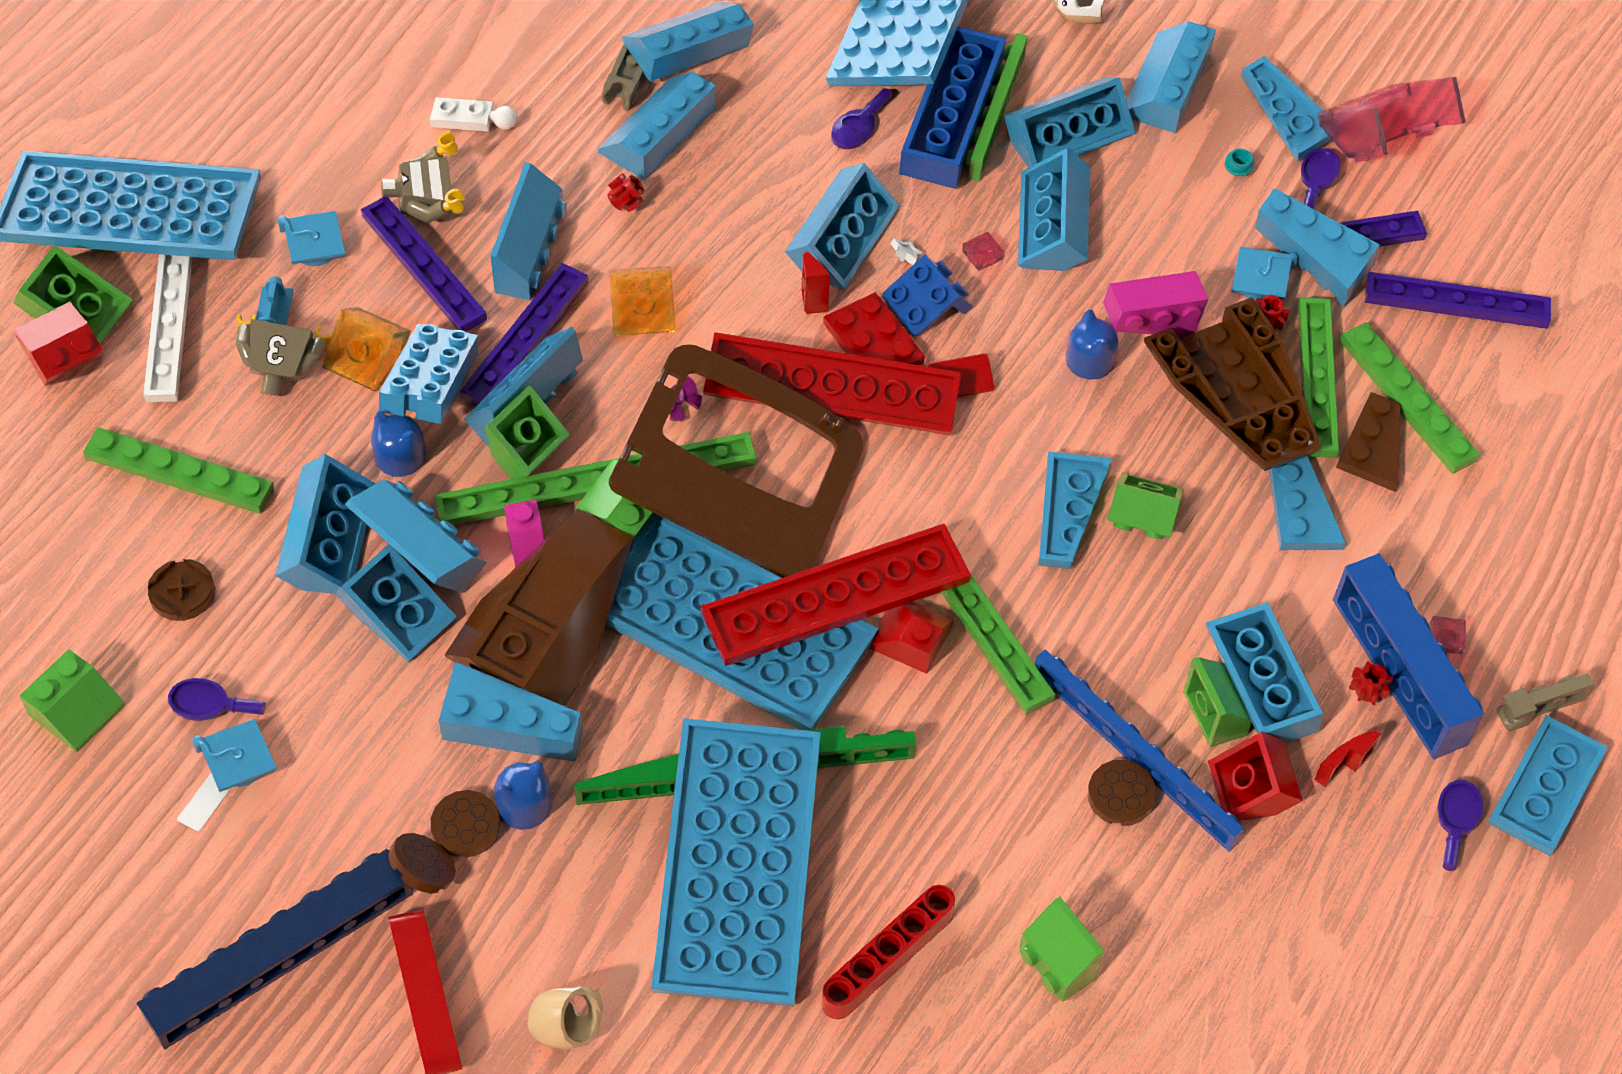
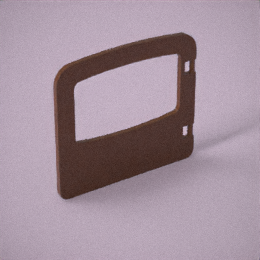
M681 345L674 348L668 356L609 478V487L617 495L784 578L814 567L862 454L863 442L861 435L853 425L777 381L697 345ZM698 374L737 390L794 419L832 443L834 453L811 506L803 507L758 489L705 462L664 436V424L688 375ZM668 375L678 379L674 390L664 385ZM632 450L642 455L637 466L627 462Z

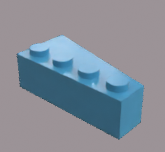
M1275 188L1258 209L1255 229L1282 253L1287 252L1290 254L1295 252L1298 255L1296 265L1303 271L1306 269L1317 279V284L1324 290L1328 289L1337 297L1336 300L1345 307L1375 264L1380 244Z
M454 663L439 717L442 740L575 762L582 736L580 712L460 663Z

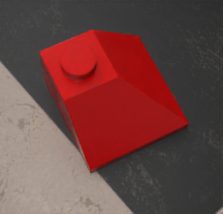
M916 602L901 605L885 611L876 627L879 629L878 634L869 649L927 674L955 619Z

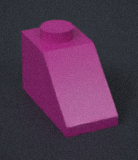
M537 500L504 505L515 567L544 541Z

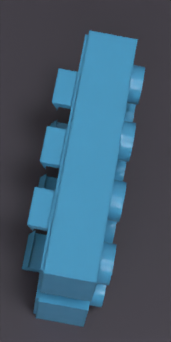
M417 324L379 391V411L398 416H405L406 410L416 412V419L441 424L443 419L445 420L450 406L455 401L459 389L466 380L468 372L478 354V335L466 333L462 330L438 328L430 324Z

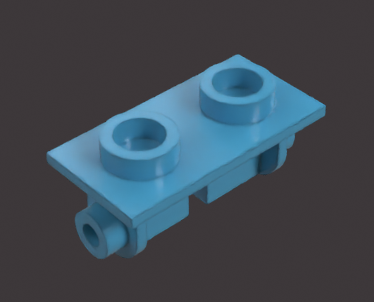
M271 277L266 282L265 287H262L256 320L287 325L293 288H285L281 278Z

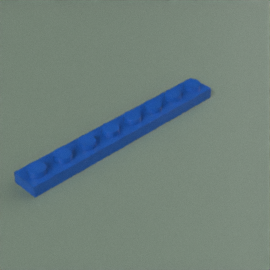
M1046 649L1036 657L1035 666L1060 699L1127 760L1143 767L1151 775L1155 785L1228 852L1238 845L1244 828L1233 814L1225 812L1219 807L1209 792L1198 788L1182 768L1175 767L1165 758L1164 753L1158 746L1146 741L1140 735L1135 725L1125 722L1108 701L1101 700L1094 694L1085 680L1073 675L1067 669L1062 659L1052 656Z

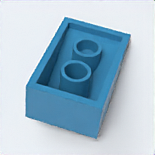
M390 544L382 549L334 593L363 624L407 661H410L457 617Z

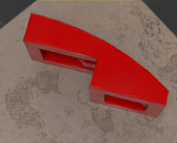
M1376 730L1366 732L1336 748L1320 764L1314 780L1326 787L1343 765L1356 772L1375 749L1381 733Z

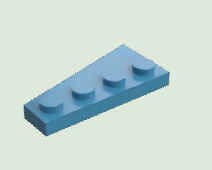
M1265 56L1243 68L1242 79L1296 161L1340 136L1342 127Z
M1048 452L1039 566L1071 569L1110 468L1112 458Z
M1305 455L1270 469L1269 474L1279 550H1344L1346 542L1308 456Z

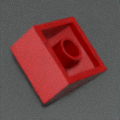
M71 302L13 330L44 386L101 358L104 351L89 324Z
M1260 732L1207 761L1221 808L1225 812L1233 814L1239 821L1275 816L1303 801L1284 740Z

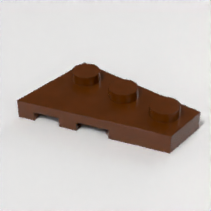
M1370 393L1336 468L1396 492L1399 471L1400 403L1376 393Z

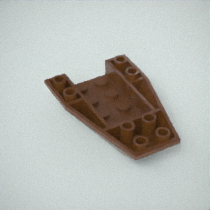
M1252 297L1225 307L1221 323L1178 338L1171 327L1144 338V343L1174 388L1264 471L1320 450L1321 444L1284 342Z
M577 509L480 600L445 653V657L472 669L479 667L511 685L566 706L594 662L634 541L633 536Z

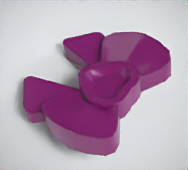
M687 376L669 414L671 421L682 422L685 420V416L679 407L684 400L697 410L701 407L702 395L697 394L696 384L689 376Z

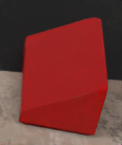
M804 252L802 257L801 283L804 312L806 314L825 313L828 311L830 275L809 252Z
M987 353L930 363L927 366L962 372L958 397L990 392L995 389Z

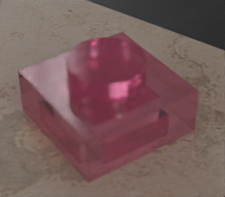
M989 232L963 243L962 252L978 271L1004 259L1003 249Z
M1432 616L1430 631L1436 641L1445 647L1447 653L1463 655L1466 648V620Z

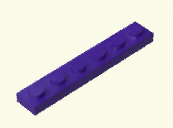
M382 197L361 209L362 217L457 330L467 332L487 320L485 310L388 197Z
M561 263L460 390V398L477 406L545 339L589 283L588 275Z
M1368 272L1366 278L1365 303L1545 329H1548L1551 322V297Z

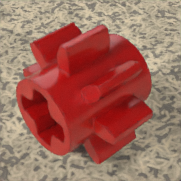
M622 173L608 184L611 189L607 193L608 199L617 210L621 211L626 207L627 211L631 212L644 202L641 197L645 192L644 187L635 176L630 175L626 178Z
M1272 295L1266 296L1262 300L1256 298L1255 302L1273 328L1282 331L1290 312L1288 309H1283L1284 300H1280Z
M1367 661L1363 670L1358 667L1354 668L1351 675L1353 680L1350 683L1349 690H1355L1358 701L1363 700L1375 705L1379 696L1387 699L1391 691L1389 686L1393 676H1387L1384 665L1371 664L1370 661Z

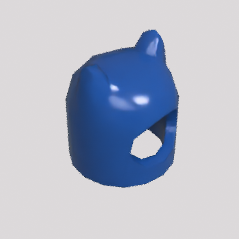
M1089 309L1084 312L1082 319L1070 332L1065 356L1067 366L1071 372L1089 380L1105 377L1113 370L1119 343L1117 332H1115L1113 326L1109 322L1097 318L1093 310Z
M378 411L374 416V426L371 435V445L377 467L383 473L392 477H404L413 474L421 468L426 457L424 437L420 426L410 416L386 415Z
M538 761L532 764L517 762L505 767L497 777L494 785L495 804L501 821L509 827L519 830L532 829L542 824L549 816L552 808L550 785L543 765Z

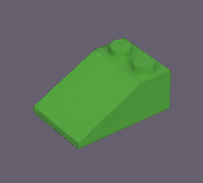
M54 245L19 289L13 304L36 319L71 302L89 324L95 337L101 344L133 299Z

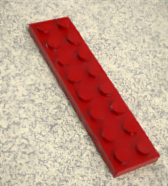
M714 332L711 352L777 381L841 418L951 436L962 372ZM708 378L705 379L704 395L766 405Z
M945 523L701 605V614L724 665L728 666L970 582L971 574Z

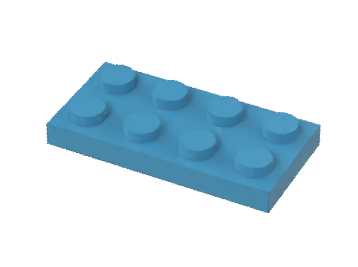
M1545 715L1487 823L1551 856L1608 747Z

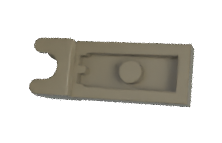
M623 44L612 71L604 83L602 102L608 104L613 97H621L624 100L623 109L627 111L633 103L644 72L625 44Z
M1588 673L1578 677L1569 675L1562 678L1557 684L1548 687L1539 685L1528 693L1525 688L1508 693L1502 697L1506 704L1499 706L1496 710L1505 728L1508 731H1513L1528 726L1534 717L1585 701L1594 683Z

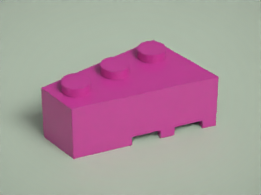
M1190 271L1110 283L1103 304L1115 332L1153 335L1172 327L1178 337H1184L1196 332L1209 299L1197 272Z

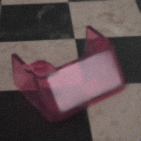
M1456 76L1389 85L1317 113L1319 126L1348 158H1354L1355 162L1367 161L1374 156L1387 155L1386 143L1406 134L1416 133L1417 138L1433 134V129L1439 126L1463 124L1466 122Z

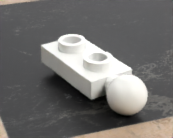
M436 97L429 120L431 127L489 132L491 123H495L498 128L504 130L512 128L516 123L517 115L509 106H501L495 110L491 101Z

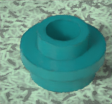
M1237 148L1226 156L1224 166L1232 175L1246 176L1253 171L1254 160L1248 150Z

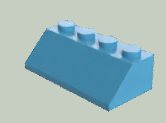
M718 2L623 35L621 40L651 82L748 47L754 23L739 3Z
M1187 21L1157 32L1126 100L1131 119L1176 133L1211 54L1216 29Z
M693 71L669 78L598 148V153L645 180L716 109V85Z
M1103 77L1003 115L1011 143L1028 168L1066 148H1069L1078 156L1135 134L1120 77Z
M1069 148L1021 172L1018 266L1021 268L1066 271L1088 260L1090 166Z
M525 162L490 255L495 293L530 300L534 289H539L542 266H547L549 262V246L551 242L555 243L559 231L557 224L559 219H564L567 209V202L563 201L562 188L531 163Z
M865 162L841 169L791 241L785 253L802 271L804 252H809L829 273L830 285L840 290L845 289L900 205Z
M573 327L545 338L464 418L488 447L489 443L485 426L527 386L530 385L546 404L557 394L555 388L561 382L566 384L578 373L575 368L583 359L577 334Z
M327 454L302 466L275 576L303 591L334 594L355 575L367 524L345 504L350 498L376 483Z
M382 480L346 502L345 505L436 585L464 593L487 563L478 555L481 550L467 539L462 541L457 537L458 530L446 520L442 519L440 522L433 516L436 510L422 500L417 502L412 497L414 491L401 481L394 484L387 480Z
M1268 602L1206 622L1209 634L1257 734L1264 732L1285 742H1290L1319 732L1323 712Z

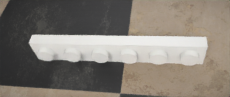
M159 254L143 393L146 402L178 401L192 257Z

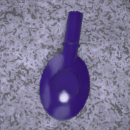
M883 88L863 109L851 110L841 115L834 123L831 131V139L834 145L841 149H853L863 145L874 131L875 121L873 115L877 114V111L891 98V92Z
M1327 148L1315 149L1308 153L1302 162L1301 179L1308 187L1303 204L1313 209L1317 198L1320 196V190L1330 187L1339 175L1340 160L1334 151Z
M191 678L178 682L168 694V703L173 712L180 717L193 721L210 720L220 716L224 711L264 715L266 707L264 701L238 699L236 697L230 698L218 683L203 678Z
M1465 780L1449 783L1441 792L1438 800V820L1443 829L1448 832L1442 865L1448 871L1456 870L1462 836L1476 828L1483 810V800L1478 788Z

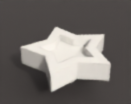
M893 238L890 243L896 251L894 256L899 257L901 262L906 260L911 265H914L916 260H919L924 255L923 252L914 247L911 240L903 242Z

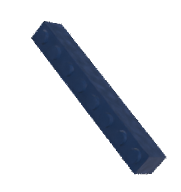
M385 849L380 853H373L367 856L361 865L349 872L345 871L338 874L332 879L330 884L319 891L314 890L307 893L293 907L276 912L267 923L257 929L253 928L245 931L233 944L226 948L216 949L208 955L205 961L194 968H186L179 972L175 979L168 984L148 991L142 1000L137 1002V1005L163 1049L165 1050L412 896V888L401 879L403 874L398 868L395 871L392 869L388 858L389 850Z

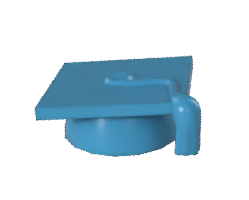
M336 211L292 218L281 215L278 218L280 232H285L292 264L302 263L308 266H321L329 263L336 257L345 256Z
M1240 247L1232 292L1243 294L1246 298L1252 297L1255 301L1256 298L1262 300L1269 295L1285 300L1290 269H1295L1298 255L1295 252L1284 254Z
M255 719L204 738L196 735L192 740L196 753H203L219 792L232 787L250 785L258 780L259 777L277 770Z

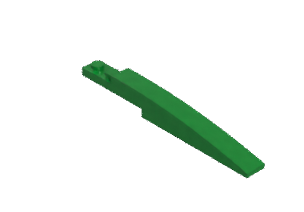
M845 726L805 730L821 732L817 768L914 759L916 746L914 731L892 730L886 734L879 735L860 733L846 738ZM679 754L633 765L575 783L576 805L672 796L675 791Z

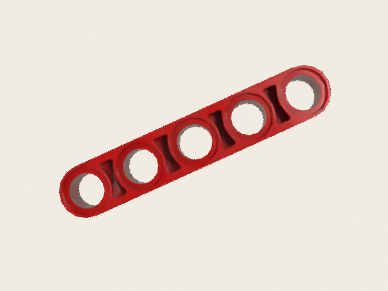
M940 884L928 888L836 971L823 986L821 1005L824 1013L836 1020L849 1016L942 931L952 920L956 900L953 891L947 886ZM942 903L946 908L944 910H936L931 907V904ZM917 925L922 931L913 933L905 927ZM889 947L896 950L897 953L888 956L880 950ZM865 970L870 972L872 976L862 979L856 976L855 973ZM840 993L847 999L843 1002H835L830 999V996Z
M421 908L388 917L425 1074H448L463 1070L424 909Z

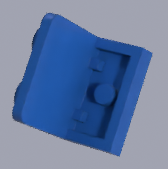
M926 254L888 287L882 295L885 302L914 336H920L952 306L962 314H966L973 307L966 298L969 292L959 281L954 283L949 278L953 273L941 260L936 263Z

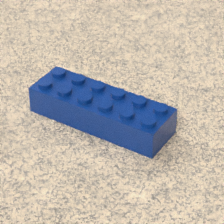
M957 27L934 84H927L903 145L900 175L954 189L957 188L965 167L969 148H972L976 129L980 126L984 107L988 105L992 85L996 83L999 66L1003 64L1006 38Z
M1380 553L1345 566L1334 594L1333 602L1371 662L1380 666L1384 665L1387 676H1393L1389 686L1390 692L1433 760L1468 746L1484 715L1482 705L1466 687L1462 673L1455 669L1447 658L1445 647L1434 638L1428 621L1414 607L1409 592L1403 589L1397 581L1392 566L1384 561Z

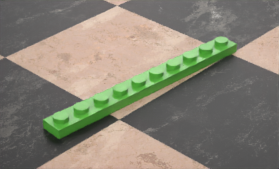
M749 432L680 446L722 471L756 465V454ZM631 455L627 462L637 466L642 455ZM612 459L436 494L435 499L440 522L444 519L455 526L505 516L504 505L537 500L538 509L582 500Z

